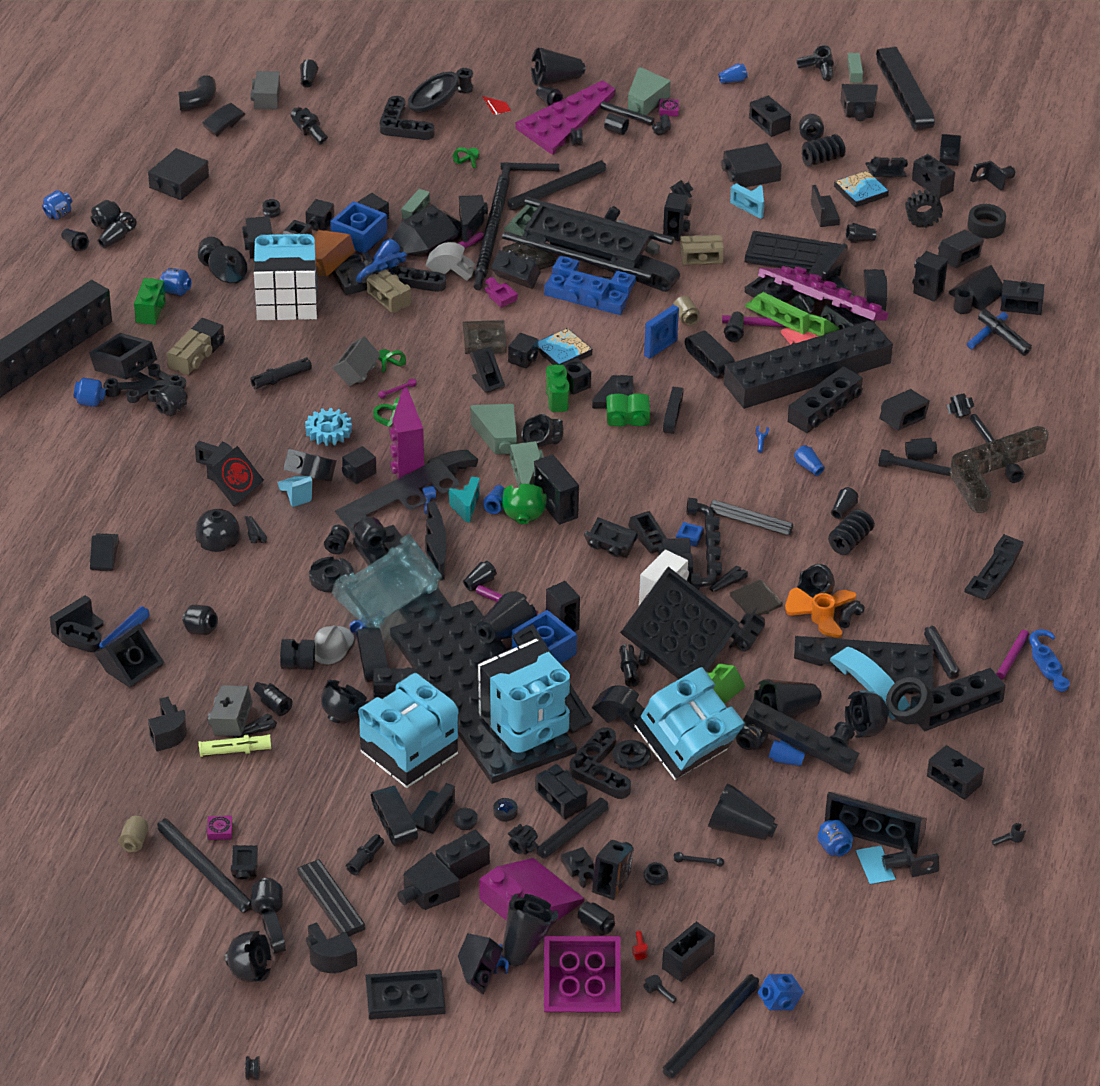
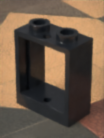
M118 333L89 352L95 371L126 380L158 360L152 341L123 333Z
M553 454L535 460L534 485L542 488L543 494H547L546 510L559 525L577 519L579 512V484Z

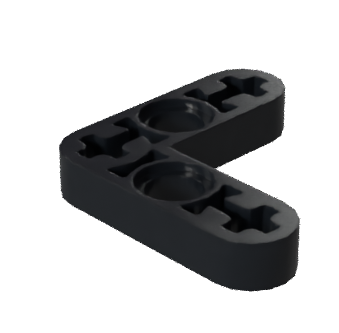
M391 96L388 99L380 119L381 134L420 140H430L435 136V127L432 123L402 119L405 111V99L402 96Z
M603 727L598 729L569 762V771L573 778L614 798L624 799L631 793V780L625 775L600 764L616 745L615 731L611 728ZM597 751L599 754L596 756H590L587 754V752ZM604 775L606 778L603 780H597L594 778V776Z

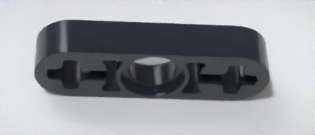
M401 266L389 269L392 275H397L399 281L404 285H409L410 288L435 292L443 291L446 288V276L443 273Z
M672 387L664 417L663 433H675L682 406L684 388Z

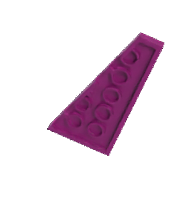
M602 80L515 122V129L553 155L558 146L565 144L566 139L570 136L571 128H574V130L581 128L588 122L590 116H594L597 113V109L602 101L608 102L615 96V88Z
M782 266V269H759L758 276L774 277L775 283L793 286L794 290L819 300L827 299L833 301L832 305L851 308V312L868 319L887 321L889 313L882 310V306L875 303L869 304L866 302V298L853 296L850 290L839 289L833 282H824L821 280V276L806 273L807 270L802 267L796 266L795 269Z

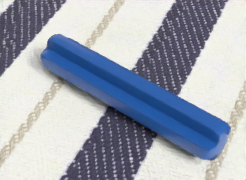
M143 606L139 607L99 644L100 648L126 629L137 624L141 625L150 616L149 610Z

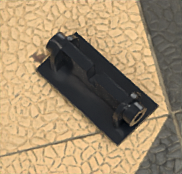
M874 157L870 162L865 163L872 177L907 176L904 168L908 166V160L904 157L892 158L891 161L889 157Z
M758 607L751 614L746 612L739 622L742 624V627L738 626L731 635L733 641L729 648L735 643L741 651L750 650L765 626L764 617L755 614Z

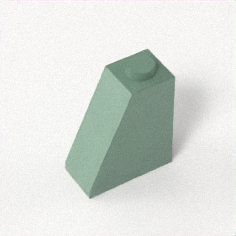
M639 67L628 94V110L647 115L660 104V99L670 97L671 81Z
M471 405V425L494 454H510V445L517 444L514 405Z

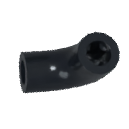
M209 75L201 76L197 80L196 89L178 92L180 111L201 108L213 100L216 93L215 79Z

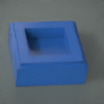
M683 522L676 538H689L690 545L697 547L704 534V527Z

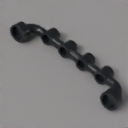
M688 497L686 515L696 516L697 512L705 514L708 577L701 578L700 573H691L689 583L699 590L700 587L712 585L716 581L717 575L721 576L722 562H716V560L721 558V547H715V545L720 544V532H715V530H719L720 517H714L713 510L705 504L698 503L697 498Z

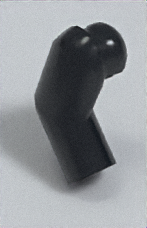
M854 600L841 609L839 626L848 628L851 616L854 613L858 616L861 615L865 610V606L860 604L858 600Z

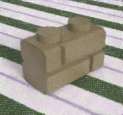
M721 235L681 236L680 254L682 265L723 264L724 247Z
M384 269L378 272V274L368 277L367 292L391 313L410 306L412 290L409 285H404L400 282L397 275H392Z
M190 329L167 353L169 369L179 370L180 373L189 375L194 369H198L201 361L212 353L210 336L203 333L199 334V332Z

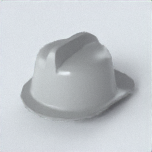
M336 625L321 628L314 638L315 661L320 664L329 665L342 660L354 642L353 633L345 627Z

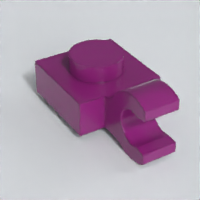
M493 277L485 280L486 284L489 285L485 288L486 293L501 308L517 300L518 294L506 283L500 285Z

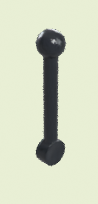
M681 852L674 854L675 862L685 860L711 863L718 867L724 865V859L721 857L711 859L685 856Z

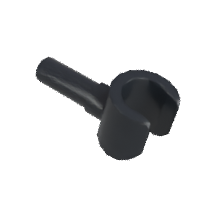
M1015 823L1012 825L1010 833L993 839L991 842L993 845L1009 840L1020 843L1024 838L1026 830L1020 831L1022 825Z
M652 975L645 979L646 983L643 986L648 993L657 990L672 1003L677 1000L675 996L662 986V981L658 975Z

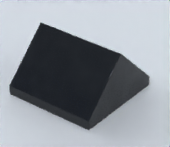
M989 265L971 273L949 290V295L955 297L957 288L969 287L974 291L972 307L982 311L1002 295L1003 283L993 266Z

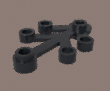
M152 363L147 367L148 375L156 376L161 380H154L138 372L130 378H135L139 381L118 382L115 378H109L103 384V388L106 389V396L108 397L118 396L121 390L139 389L127 392V401L129 403H137L146 394H148L149 401L156 402L157 393L169 385H176L185 389L186 379L180 375L170 376L160 370L159 364Z

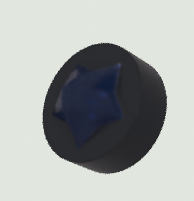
M510 798L498 799L493 805L495 818L500 821L513 820L517 816V803Z

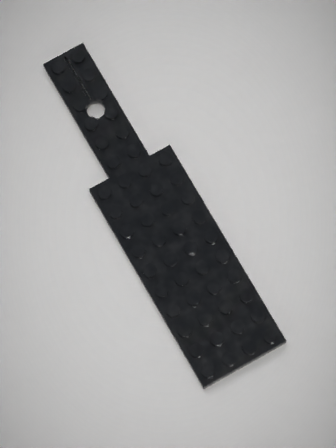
M394 525L384 527L387 531L386 542L375 550L363 548L356 537L353 538L354 546L407 621L406 623L391 627V637L412 668L421 669V677L455 703L458 708V735L491 784L577 753V746L567 732L524 752L510 750L507 744L479 714L478 664L503 654L508 650L501 640L486 643L479 638L476 627L484 616L475 603L471 600L451 607ZM405 569L410 572V575L403 578L401 575H394L393 573L396 570Z

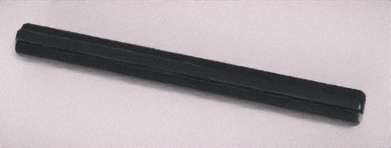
M603 160L597 161L507 200V206L511 210H515L525 205L526 197L538 200L606 171L607 165Z
M168 819L158 822V831L241 912L251 909V900Z
M749 974L663 1066L664 1075L674 1078L755 991L759 986L758 977Z

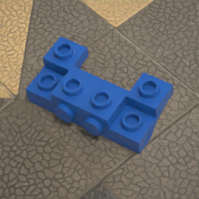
M563 256L558 258L552 267V275L545 284L544 295L617 315L622 314L629 294L636 283L635 275L617 271L613 278L609 280L578 272V260Z

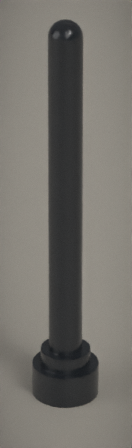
M972 414L970 416L971 422L1006 468L1005 476L1011 483L1020 482L1025 475L1020 465L1011 462L978 415Z
M881 449L878 466L887 468V466H892L893 464L975 482L982 480V475L979 473L897 457L890 453L889 450Z

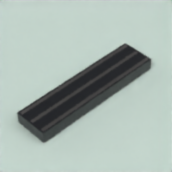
M320 859L297 868L298 875L339 934L346 932L348 936L365 930V923Z

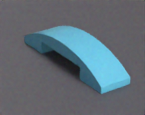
M846 647L830 658V661L845 675L848 673L852 674L868 691H873L880 695L886 703L887 693L895 683L875 662L850 647ZM905 696L899 701L898 709L900 711H906L910 708V704ZM889 711V717L892 720L895 719V717Z

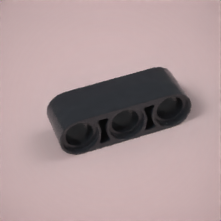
M705 330L688 336L684 340L689 354L715 378L724 375L726 364L735 362L733 356Z
M380 627L357 629V642L365 682L373 681L374 669L388 668Z
M393 785L372 791V805L392 845L396 846L417 840L418 832L416 825L396 786Z

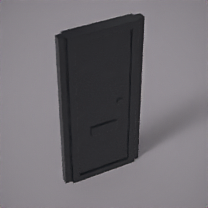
M753 231L744 262L778 268L787 266L795 269L797 266L809 272L832 242ZM832 243L833 245L841 248V246L843 245L839 243ZM844 262L835 273L839 277L841 276Z

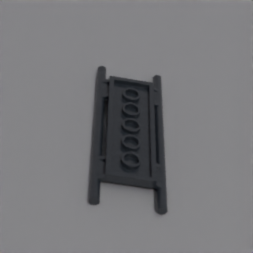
M530 197L525 198V205L536 207L537 209L524 228L523 236L506 231L502 235V239L611 270L625 272L650 281L653 278L652 272L634 268L652 239L670 245L674 243V237ZM546 241L611 259V261L546 243Z

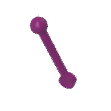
M409 379L405 384L387 391H380L378 396L384 399L386 395L405 387H415L417 381Z

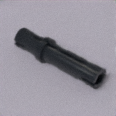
M987 309L980 312L978 320L987 325L993 334L1002 337L1023 356L1030 352L1032 345L1006 326L1001 318L998 319Z
M305 357L279 368L267 369V372L252 376L250 378L251 385L255 390L269 384L275 385L282 379L311 370V361L308 360V357Z

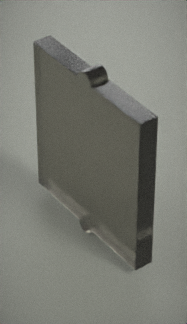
M762 580L749 585L744 584L742 588L730 592V597L745 613L749 612L751 614L758 607L755 614L761 616L783 606V602Z

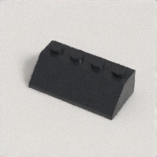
M828 792L824 822L840 820L846 825L853 837L899 850L903 849L902 838H907L912 853H918L925 835L926 817L836 792Z

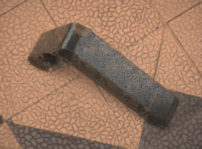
M1035 426L953 455L950 476L974 512L984 513L989 509L991 489L982 474L1044 453L1049 435L1044 427Z

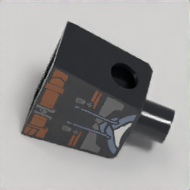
M610 840L596 855L592 893L615 900L631 873L634 848L630 843Z

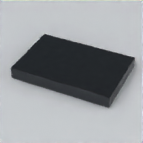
M441 969L365 975L369 1020L445 1014Z

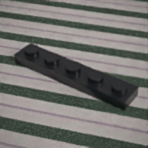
M533 624L513 635V639L518 647L537 639L552 655ZM570 684V693L565 697V705L569 709V729L573 734L593 723V719Z
M755 699L743 719L747 723L759 727L761 730L847 774H850L860 754Z

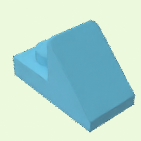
M734 184L731 186L730 203L760 219L763 218L764 195L762 185L750 191L738 184Z
M297 475L278 482L279 489L287 491L292 507L312 500L311 476Z

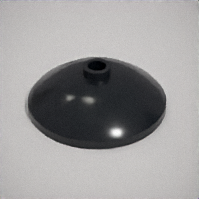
M447 71L425 80L410 95L408 99L410 109L415 112H429L444 107L452 99L459 87L460 79L455 72Z

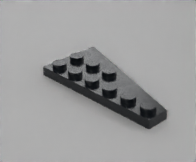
M795 636V659L818 666L829 665L835 667V671L843 673L830 661V658L846 647H850L875 662L894 683L906 677H915L920 679L929 690L933 689V645ZM919 690L908 692L909 694H912L913 692L921 693Z

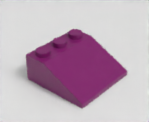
M407 387L402 389L392 419L393 428L389 429L390 438L393 441V445H390V453L393 461L390 462L392 474H396L397 479L424 466L423 426Z
M534 858L497 866L479 879V899L505 920H507L509 901L514 894H518L517 897L531 894L549 902L553 913L555 910L558 912L556 922L584 902V898Z
M544 936V1012L621 1013L620 936Z

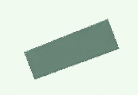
M848 53L847 67L850 83H862L863 70L860 54Z
M418 189L402 207V219L405 220L424 210L430 203V192Z

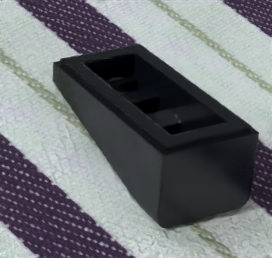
M647 511L630 517L628 526L630 530L638 533L637 538L650 553L658 551V546H662V539L667 538L652 513Z

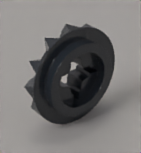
M625 740L614 747L612 756L614 763L619 764L621 769L628 767L629 771L632 768L640 770L642 765L647 766L650 759V750L640 741ZM631 752H633L634 757L632 759L629 758V754H631Z

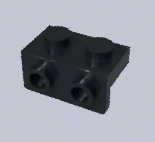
M598 517L591 531H585L584 537L587 544L596 550L601 548L607 550L614 557L622 556L627 558L638 537V533Z

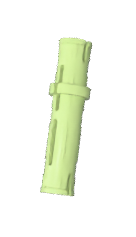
M270 734L254 737L244 735V738L205 742L199 741L200 757L235 752H245V754H248L250 751L271 749Z

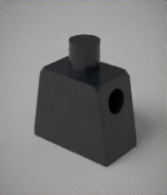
M842 84L840 101L845 116L855 118L857 121L872 118L877 103L878 85Z
M430 852L404 873V889L397 893L401 904L407 905L415 901L422 909L427 910L460 896V880Z

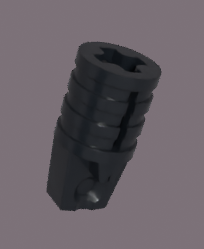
M256 682L253 690L262 698L261 702L278 716H283L290 711L293 704L290 697L272 683L267 685L266 683Z

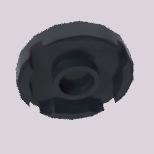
M334 557L321 558L311 565L309 571L311 585L317 590L326 593L343 591L351 585L354 578V569L351 563L343 558H339V560L334 559Z

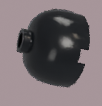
M224 509L206 511L196 523V541L201 543L203 549L212 552L225 551V547L230 545L234 547L240 539V527L236 517Z
M328 680L321 694V705L328 714L327 718L338 724L341 721L352 722L358 719L359 709L369 703V701H366L367 697L348 684L346 687L338 686L340 681Z
M855 691L849 695L848 699H851L849 706H845V721L854 727V731L857 733L855 737L876 736L885 728L889 717V710L884 699L873 691Z
M249 931L238 935L232 940L225 954V962L229 966L230 971L236 978L245 982H262L267 979L271 968L266 969L267 960H271L270 944L264 934H259L260 931Z

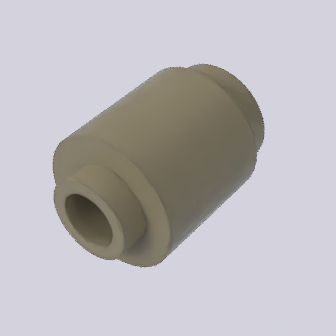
M682 296L675 300L673 305L679 307V319L681 322L688 326L696 324L700 319L698 308L688 296Z
M132 816L125 822L118 840L119 845L125 851L137 852L141 850L149 830L147 820L141 816Z

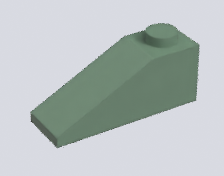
M536 442L510 445V462L518 488L520 484L534 485V461L543 458V452L538 450Z

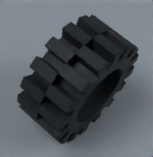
M924 189V193H922L921 190H918L917 195L912 193V198H907L908 202H905V209L908 220L912 225L916 224L919 228L923 225L924 228H927V224L933 226L934 221L937 223L939 218H942L943 208L941 200L934 191L931 190L929 193L928 190ZM922 206H931L927 211H917Z

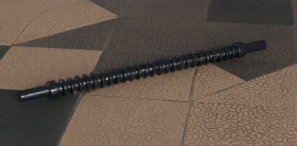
M504 164L502 173L498 177L475 269L476 278L473 286L475 290L482 288L483 280L488 273L494 242L510 183V164Z

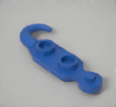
M398 252L394 255L389 253L383 259L382 257L377 258L357 275L356 282L361 283L362 279L370 273H377L384 269L387 270V268L391 269L400 262L404 263L407 257L406 252Z
M1035 630L1029 638L1032 646V657L1047 679L1054 681L1053 687L1055 690L1061 692L1068 690L1070 682L1062 676V665L1053 651L1038 640L1039 636H1048L1054 640L1055 635L1048 630Z

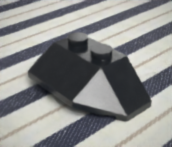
M431 205L403 220L391 239L400 246V253L406 252L407 255L428 253L440 244L447 243L460 235L461 222L442 209Z

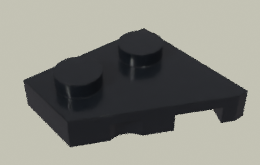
M612 375L593 398L592 408L607 409L608 395L624 394L629 396L633 394V376Z

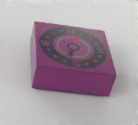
M660 99L659 116H678L679 100Z
M208 816L207 840L232 839V816Z

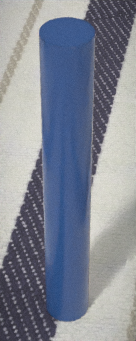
M1002 312L997 316V318H1001L1003 321H1005L1008 318L1007 313ZM988 326L983 328L967 342V347L973 349L991 333Z

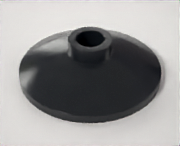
M219 246L211 252L208 260L209 268L217 279L225 283H237L245 277L247 262L242 253L230 246Z

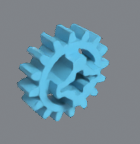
M322 408L320 413L314 411L313 416H308V421H305L306 436H310V441L317 440L318 445L321 442H325V446H328L329 443L336 445L337 441L343 443L344 438H349L350 433H352L351 418H347V413L341 414L340 409L336 410V412L332 408H329L328 411Z

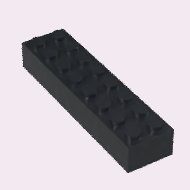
M91 279L0 340V398L112 323L110 291L108 288Z
M870 320L726 364L724 385L742 408L745 409L813 388L843 366L858 374L891 364L893 344L879 327Z

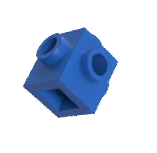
M768 974L757 993L769 1011L793 1010L804 991L792 974Z

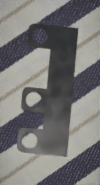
M438 458L335 510V513L355 536L354 525L367 518V514L397 499L408 510H413L427 502V498L418 488L431 482L440 493H446L449 489L458 487L459 481ZM445 478L453 480V485L449 488H441L439 483ZM411 495H418L421 500L416 505H410L407 503V498Z

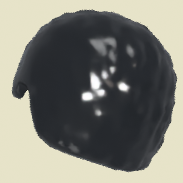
M814 564L800 573L797 588L812 598L820 593L832 594L835 586L834 575L826 565Z

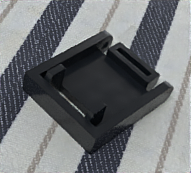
M368 252L362 253L364 261L361 260L359 254L351 255L332 272L345 296L366 291L368 277L378 274V272L370 273L362 279L361 283L356 282L357 275L373 263Z

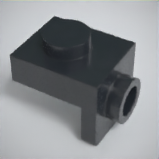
M233 845L232 876H236L240 880H249L251 877H257L258 846Z

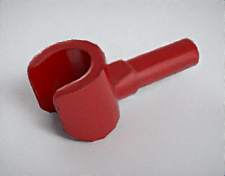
M637 931V945L632 946V954L635 961L648 958L646 952L648 946L643 942L642 932Z

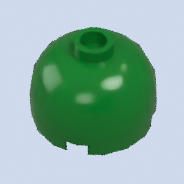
M520 484L519 488H513V485H510L503 491L502 504L504 511L508 517L517 523L528 524L543 514L547 494H543L542 488L531 484Z

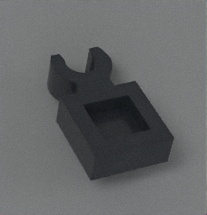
M584 847L561 854V862L571 877L579 876L578 882L582 888L586 887L585 879L589 878L593 881L594 863Z

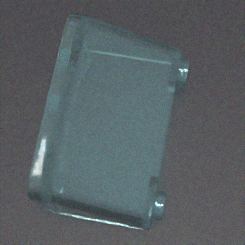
M410 534L401 538L400 542L402 545L397 546L395 549L392 547L387 555L357 574L351 573L349 578L345 574L335 582L332 591L333 596L367 628L379 627L384 623L385 618L425 592L430 594L439 587L438 582L442 575Z

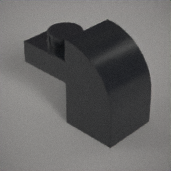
M864 269V298L867 299L866 302L882 306V310L886 311L887 276H885L884 270Z
M198 441L195 445L196 462L206 465L207 470H209L233 448L223 441L219 446ZM207 473V479L213 480Z
M288 449L283 470L311 476L320 480L332 481L337 460Z
M614 685L602 691L592 706V709L607 723L620 717L635 732H637V729L634 726L645 710L636 701L639 694L633 689L621 685Z
M169 697L159 699L161 716L148 719L149 736L156 752L177 746L184 740L187 733L185 710L178 711L177 706L171 704Z
M317 922L308 925L306 943L310 950V963L314 968L324 973H340L357 966V949L346 932L327 939Z

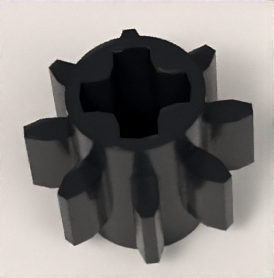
M682 180L670 187L671 193L688 195L689 199L692 197L690 192L694 190L689 182L684 184Z
M799 293L791 299L792 306L808 314L815 309L813 304L816 301L812 296Z
M965 393L950 397L951 403L946 405L949 414H955L956 418L970 415V409L975 407L972 397L966 398Z
M519 824L508 833L511 837L508 841L509 847L517 854L523 853L527 855L538 846L535 842L538 837L537 832L529 825L522 826V824Z

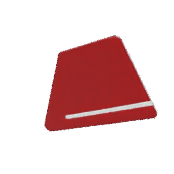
M485 96L482 97L494 115L511 111L504 101Z

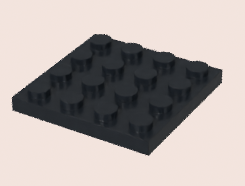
M668 566L620 633L676 678L681 679L700 667H703L707 672L740 623Z

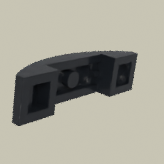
M1003 534L995 545L993 555L978 576L974 575L964 592L982 600L990 598L1009 574L1021 552L1024 542Z

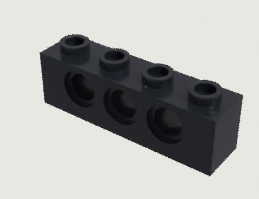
M843 366L791 403L788 407L787 422L805 433L817 428L820 423L832 417L834 413L846 407L849 402L861 395L863 391V377Z
M991 668L943 686H938L930 690L934 699L931 712L924 720L917 724L925 732L1001 703L1004 700L1006 685ZM922 693L911 697L910 710L918 705Z

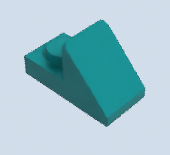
M471 477L469 484L464 486V490L449 489V505L468 523L471 521L480 495V478Z

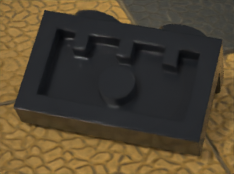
M825 305L820 316L836 325L839 330L864 323L863 320L846 308L835 305Z

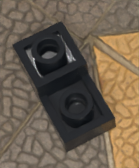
M229 103L212 113L202 124L206 129L218 136L228 126L233 127L245 116V112L233 103Z
M456 450L441 454L428 461L430 463L439 458L449 471L456 475L458 468L476 467L478 458L469 450Z

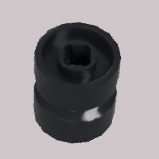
M282 639L280 650L281 669H294L296 666H299L303 670H314L315 640L302 639L300 643H297L295 639Z

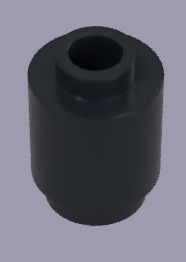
M931 437L910 439V442H905L906 458L912 460L933 459L934 454H937L936 441H932Z
M585 902L578 911L577 918L581 924L600 936L609 934L615 926L614 914L595 902Z

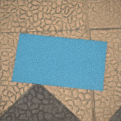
M882 846L856 850L870 884L896 880L891 869L884 870L882 855H885Z

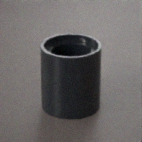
M609 113L604 122L605 130L624 135L629 127L628 118Z
M959 287L956 289L954 299L955 312L968 314L972 311L974 291L971 288Z

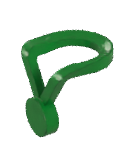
M457 148L453 153V162L460 164L471 159L472 168H476L479 150L477 148ZM465 152L467 155L459 159L458 153Z
M387 349L379 351L381 355L378 359L382 362V372L386 371L388 361L400 367L406 365V355L402 351L390 352ZM400 355V361L392 358V356Z
M400 397L396 398L393 405L380 404L376 406L373 410V418L380 424L391 426ZM380 409H390L393 411L391 419L388 420L380 417L377 412Z

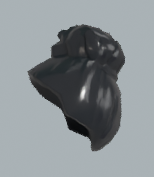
M545 414L536 415L526 420L521 438L524 443L536 442L538 448L551 443L558 444L564 435L563 421L561 419H551Z

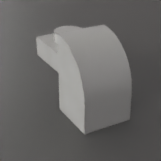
M447 242L440 244L429 254L425 266L434 272L443 274L452 269L467 281L473 274L475 263L463 255L465 247L457 243Z

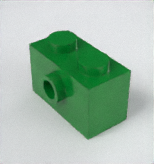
M154 278L143 279L134 302L135 323L156 325L162 307L165 305L164 280Z

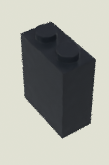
M768 143L724 151L721 167L723 171H726L729 181L733 184L746 188L781 181L782 164Z
M177 148L148 171L149 188L179 200H183L209 177L208 160Z

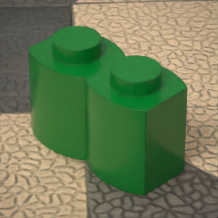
M548 365L546 368V394L548 396V408L551 412H566L569 408V383L567 381V370L564 365Z
M641 393L629 396L624 394L608 395L607 425L625 426L629 424L632 426H645L650 424L649 395Z

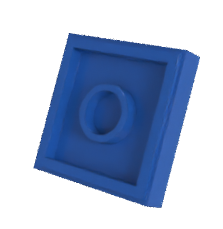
M672 305L645 323V357L652 358L678 340L679 307Z

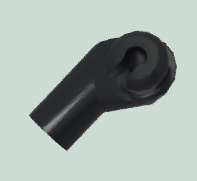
M662 115L660 117L661 122H657V125H652L656 135H662L671 129L670 117L668 115Z

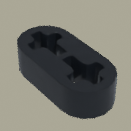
M65 622L60 626L59 640L62 643L87 652H95L100 648L99 644L102 637L99 631L74 622Z
M275 911L263 913V927L272 953L276 954L286 951L284 936Z

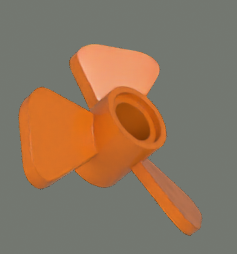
M793 588L789 592L785 604V612L789 616L811 614L812 621L818 624V630L822 634L841 638L843 632L834 621V610L837 606L855 600L856 593L848 590H839L833 596L827 593H820L812 598L801 589Z

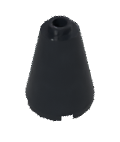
M536 48L533 53L531 62H535V67L531 68V76L535 85L542 86L581 78L582 74L585 73V63L579 58L545 48Z
M510 591L504 594L477 624L476 631L479 638L486 643L512 638L513 629L537 616L533 604L530 605L525 600L527 597L520 592Z
M772 679L759 681L757 685L760 684V687L754 692L755 700L790 718L818 706L822 698L821 691L815 684Z
M727 783L713 811L708 827L766 840L768 836L773 837L778 824L774 823L776 819L774 816L736 787Z
M514 894L509 901L502 957L511 966L523 965L558 918L557 910L553 913L550 909L551 904L540 897L531 894L517 897L518 894Z

